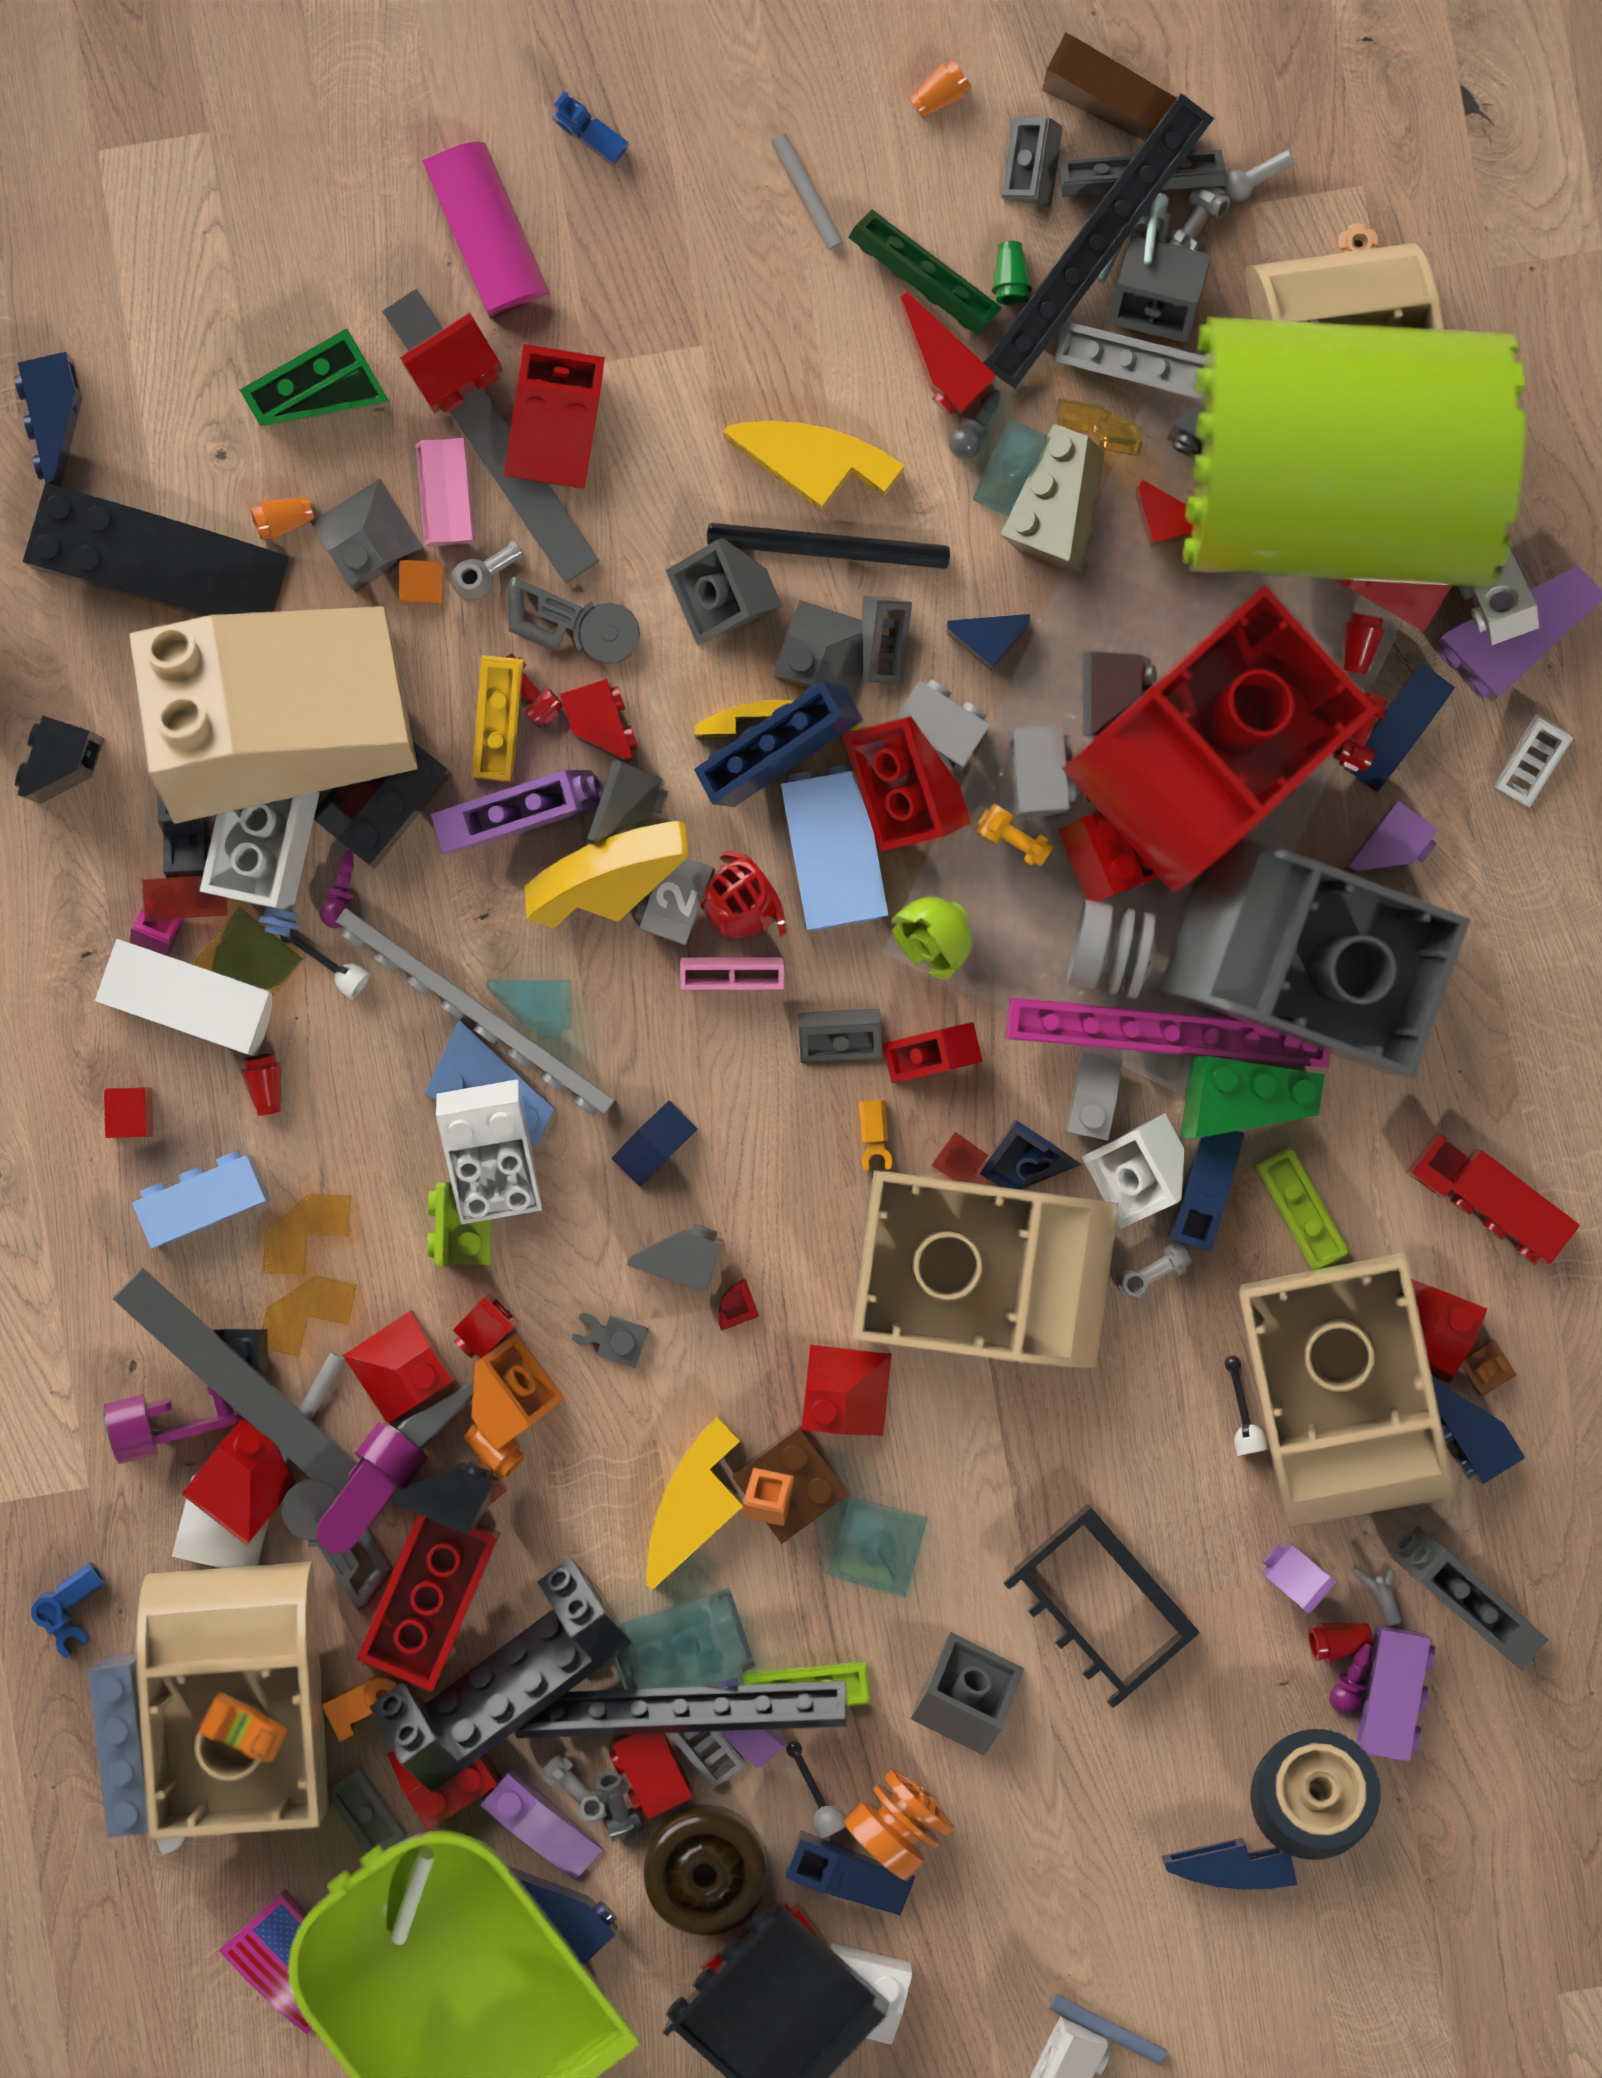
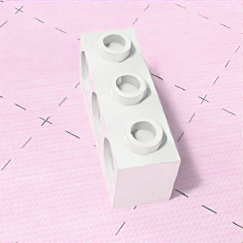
M1511 549L1505 566H1496L1495 571L1499 572V580L1495 586H1458L1465 601L1471 599L1475 608L1471 609V614L1478 632L1486 631L1492 645L1539 628L1537 605ZM1504 609L1508 610L1506 612H1497Z

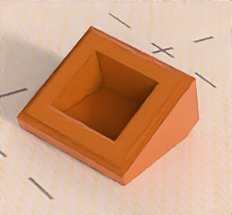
M399 560L400 603L443 604V563Z
M753 1468L743 1502L744 1516L748 1519L784 1526L794 1476Z

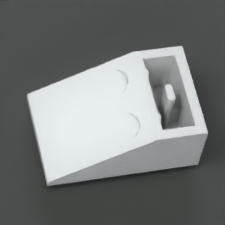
M518 1079L438 1093L436 1119L460 1223L467 1224L541 1211L542 1204L528 1123Z

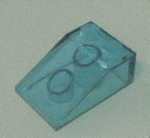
M730 1587L622 1622L621 1624L633 1644L614 1657L624 1689L702 1687L733 1678L755 1667Z

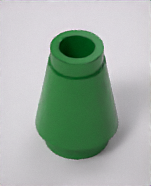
M1018 241L1001 242L998 244L992 293L996 295V302L1001 305L1013 306L1026 303L1029 300L1032 285L1022 243Z

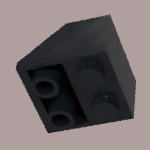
M42 715L40 724L34 723L28 737L27 745L32 748L27 763H21L16 774L15 786L19 787L17 795L41 804L92 778L105 738L90 730Z

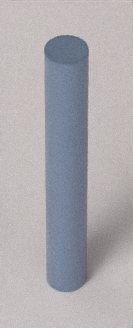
M1058 1994L1054 1996L1050 2004V2010L1159 2065L1163 2063L1167 2054L1166 2049Z

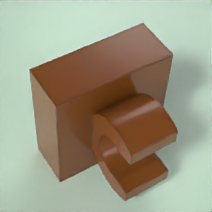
M1493 1339L1468 1354L1461 1365L1481 1397L1517 1376L1496 1340Z

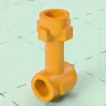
M992 804L989 810L986 809L977 822L979 827L975 832L995 845L1002 838L1026 853L1023 859L1024 862L1030 866L1034 863L1041 868L1053 849V846L1047 843L1049 839L1039 834L1034 840L1010 824L1014 816L996 804Z

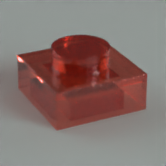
M954 1131L931 1165L953 1181L970 1183L989 1155Z

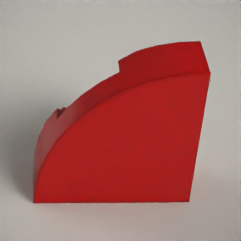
M746 1278L733 1284L721 1301L718 1315L721 1331L760 1317Z

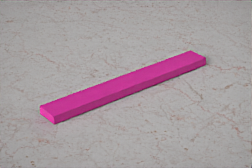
M1009 997L1005 1039L1329 1068L1330 1053L1231 1017Z

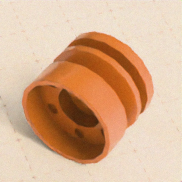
M890 1768L884 1775V1778L895 1792L892 1793L883 1785L877 1783L873 1787V1791L883 1805L878 1809L872 1804L861 1800L843 1819V1822L852 1835L882 1865L900 1879L907 1881L925 1861L924 1856L915 1843L921 1840L926 1845L936 1849L940 1845V1841L930 1827L932 1826L941 1834L948 1836L954 1830V1825L945 1815L942 1806L925 1788L915 1780H911L897 1770Z

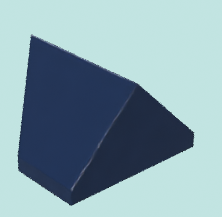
M1013 1120L979 1174L999 1187L1020 1190L1082 1164L1017 1120Z

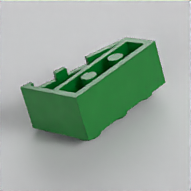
M347 328L239 389L261 427L390 402Z
M1192 1056L1180 1138H1201L1319 1116L1325 1074L1211 1056Z

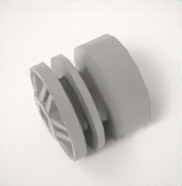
M1086 899L1083 903L1075 931L1067 971V984L1093 990L1098 984L1101 974L1105 973L1109 974V994H1117L1123 977L1127 978L1125 997L1137 999L1143 983L1149 976L1155 953V914L1144 912L1137 930L1133 929L1135 910L1128 909L1123 916L1120 926L1114 925L1113 906L1111 904Z

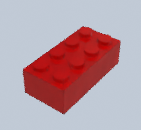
M417 1514L356 1660L433 1692L501 1533L480 1525L466 1535Z

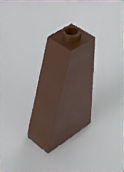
M1065 32L1046 70L1042 91L1143 141L1148 138L1176 99L1175 96Z

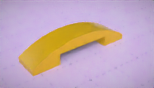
M765 700L728 708L695 726V737L736 738V721H765L772 716V713L777 708L794 700ZM858 723L848 731L860 729V723Z

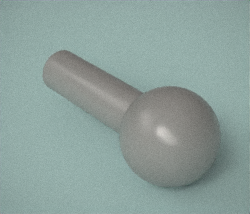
M1287 149L1247 172L1242 170L1228 172L1226 186H1221V189L1224 190L1225 196L1230 198V202H1244L1251 196L1254 186L1296 163Z

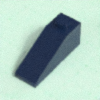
M510 1867L583 1964L591 1959L616 1935L618 1926L614 1922L617 1920V1917L603 1901L600 1900L596 1904L588 1895Z

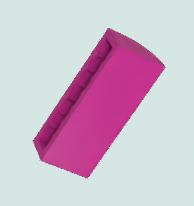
M479 141L465 143L422 160L489 318L492 319L550 294L486 144Z

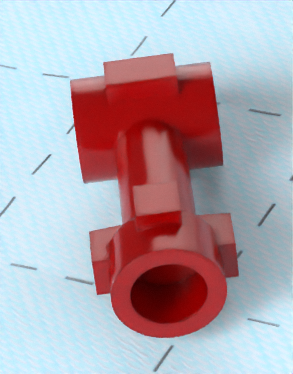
M511 653V654H509L508 656L505 657V658L522 659L521 657L516 658L513 653ZM523 661L524 669L527 666V664ZM522 671L521 695L529 703L523 711L537 727H541L544 723L548 725L560 714L558 711L563 707V703L549 688H546L541 693Z
M1364 692V695L1373 703L1378 711L1352 734L1351 739L1348 738L1333 752V758L1340 761V766L1356 772L1357 770L1365 771L1371 765L1374 758V750L1366 746L1376 718L1384 719L1383 716L1388 711L1385 709L1388 700L1370 692Z

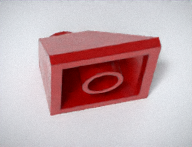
M1411 1279L1430 1375L1450 1383L1472 1349L1488 1309Z
M412 1310L342 1355L387 1424L456 1379L455 1374Z
M810 1345L801 1430L842 1435L883 1436L892 1353Z
M241 1418L218 1445L181 1495L247 1546L281 1505L286 1492L296 1483L275 1443Z

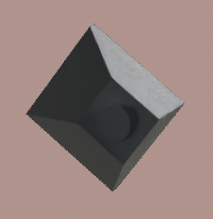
M470 1460L468 1464L462 1462L408 1484L393 1495L391 1502L468 1535L482 1524L500 1478L491 1475L493 1471L491 1467L478 1461Z

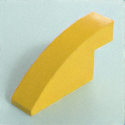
M760 421L728 425L723 431L725 440L821 512L851 474L884 498L904 472L905 465L882 450L856 437L825 427L799 422Z
M675 821L634 829L585 846L560 859L524 886L526 919L554 929L573 910L580 908L619 922L689 857L686 823Z
M719 1414L697 1436L684 1454L664 1492L656 1513L649 1542L646 1585L651 1590L658 1586L743 1507V1501L712 1468L741 1439Z

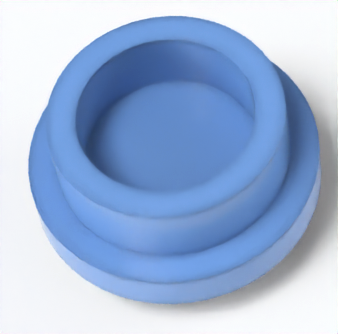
M265 907L264 916H259L258 922L266 924L264 932L289 937L290 929L298 931L300 926L296 924L297 913L271 907Z

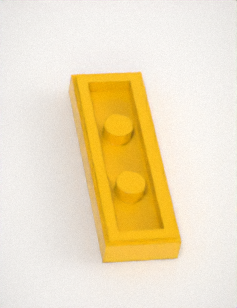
M485 655L481 657L472 779L509 783L514 781L523 659Z

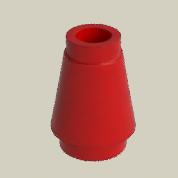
M1351 612L1349 622L1345 621L1343 670L1367 675L1368 668L1385 632V629H1381L1383 618Z
M275 1053L244 1058V1069L240 1071L256 1108L257 1115L264 1116L281 1112V1063L277 1062Z
M1319 1622L1317 1627L1310 1628L1308 1631L1309 1646L1315 1661L1324 1660L1325 1663H1330L1358 1652L1365 1644H1370L1371 1647L1373 1645L1372 1632L1368 1623Z

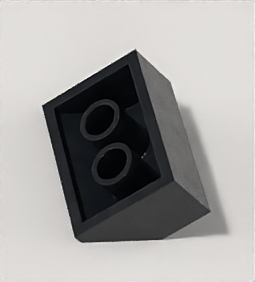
M413 742L418 769L333 788L315 811L314 820L374 869L452 774L415 742Z

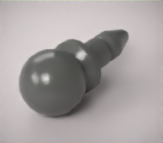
M996 389L986 396L981 402V406L975 411L972 419L964 418L962 420L963 427L957 428L950 435L949 448L957 458L970 459L980 451L981 438H985L988 434L984 427L999 404L1001 396L999 390Z

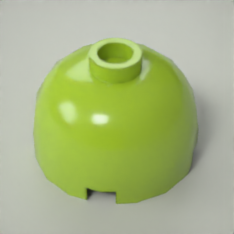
M924 897L905 906L891 921L897 923L892 929V934L901 950L914 964L918 965L921 961H924L932 967L928 974L938 979L945 980L951 978L963 966L970 955L974 942L972 929L968 922V913L960 904L953 901L950 903L941 898Z

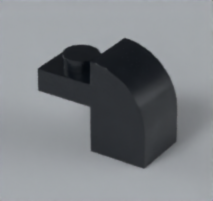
M157 789V822L163 832V873L165 877L203 876L207 860V843H209L208 816L174 824Z

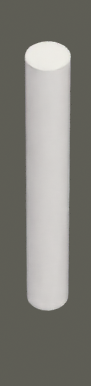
M429 1847L419 1849L390 1935V1939L394 1944L402 1945L408 1937L435 1857L434 1850Z

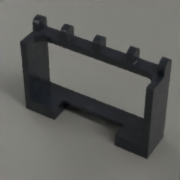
M1089 1504L1084 1506L1014 1568L1015 1572L1003 1582L1008 1589H1011L1022 1580L1039 1599L1029 1608V1614L1034 1618L1047 1608L1062 1625L1066 1632L1055 1641L1060 1649L1073 1639L1093 1661L1082 1673L1087 1680L1091 1679L1101 1670L1117 1688L1118 1691L1107 1700V1703L1112 1708L1120 1704L1200 1633ZM1083 1525L1178 1632L1123 1681L1113 1672L1028 1574Z

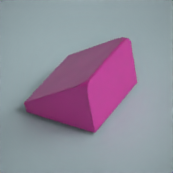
M148 897L131 928L130 943L169 956L186 912Z

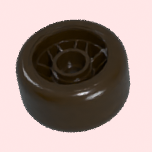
M710 1804L695 1805L674 1813L655 1831L645 1854L643 1881L651 1905L665 1922L677 1930L691 1935H719L740 1926L757 1909L767 1885L768 1860L761 1837L743 1816L726 1807ZM700 1864H710L715 1868L717 1876L710 1882H701L695 1877L693 1871Z

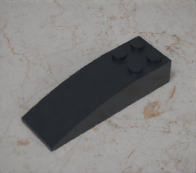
M45 483L22 562L38 571L200 617H206L210 615L274 612L290 557L180 521Z

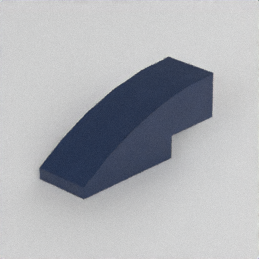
M1420 664L1416 667L1395 699L1386 708L1388 711L1383 716L1384 719H1378L1372 728L1366 746L1374 750V758L1369 768L1365 771L1357 770V772L1344 768V770L1378 792L1422 735L1455 687L1425 665Z
M1242 1838L1162 1856L1167 1872L1190 1881L1215 1887L1254 1890L1298 1885L1292 1858L1289 1854L1276 1847L1248 1853Z

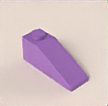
M513 1766L501 1777L498 1785L489 1790L480 1804L512 1834L574 1880L584 1872L603 1850L595 1840Z

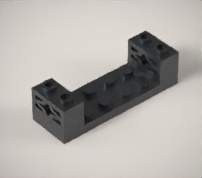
M571 1557L537 1581L553 1609L433 1699L425 1703L404 1682H401L370 1705L401 1765L430 1792L433 1793L633 1644L599 1587Z

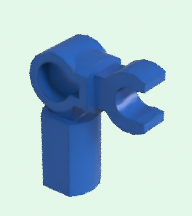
M562 91L553 103L557 112L552 119L559 127L573 137H577L578 134L581 135V142L612 166L621 159L629 147L628 141L597 118L593 121L590 120L592 116L587 108L573 97H569L565 91Z
M89 1562L56 1586L57 1593L46 1592L41 1594L31 1609V1616L34 1622L44 1627L49 1635L52 1633L57 1638V1650L65 1658L69 1657L72 1653L71 1648L66 1643L67 1637H77L83 1646L90 1640L87 1631L83 1627L72 1624L70 1621L72 1616L66 1610V1607L74 1609L107 1585L106 1578L93 1562Z

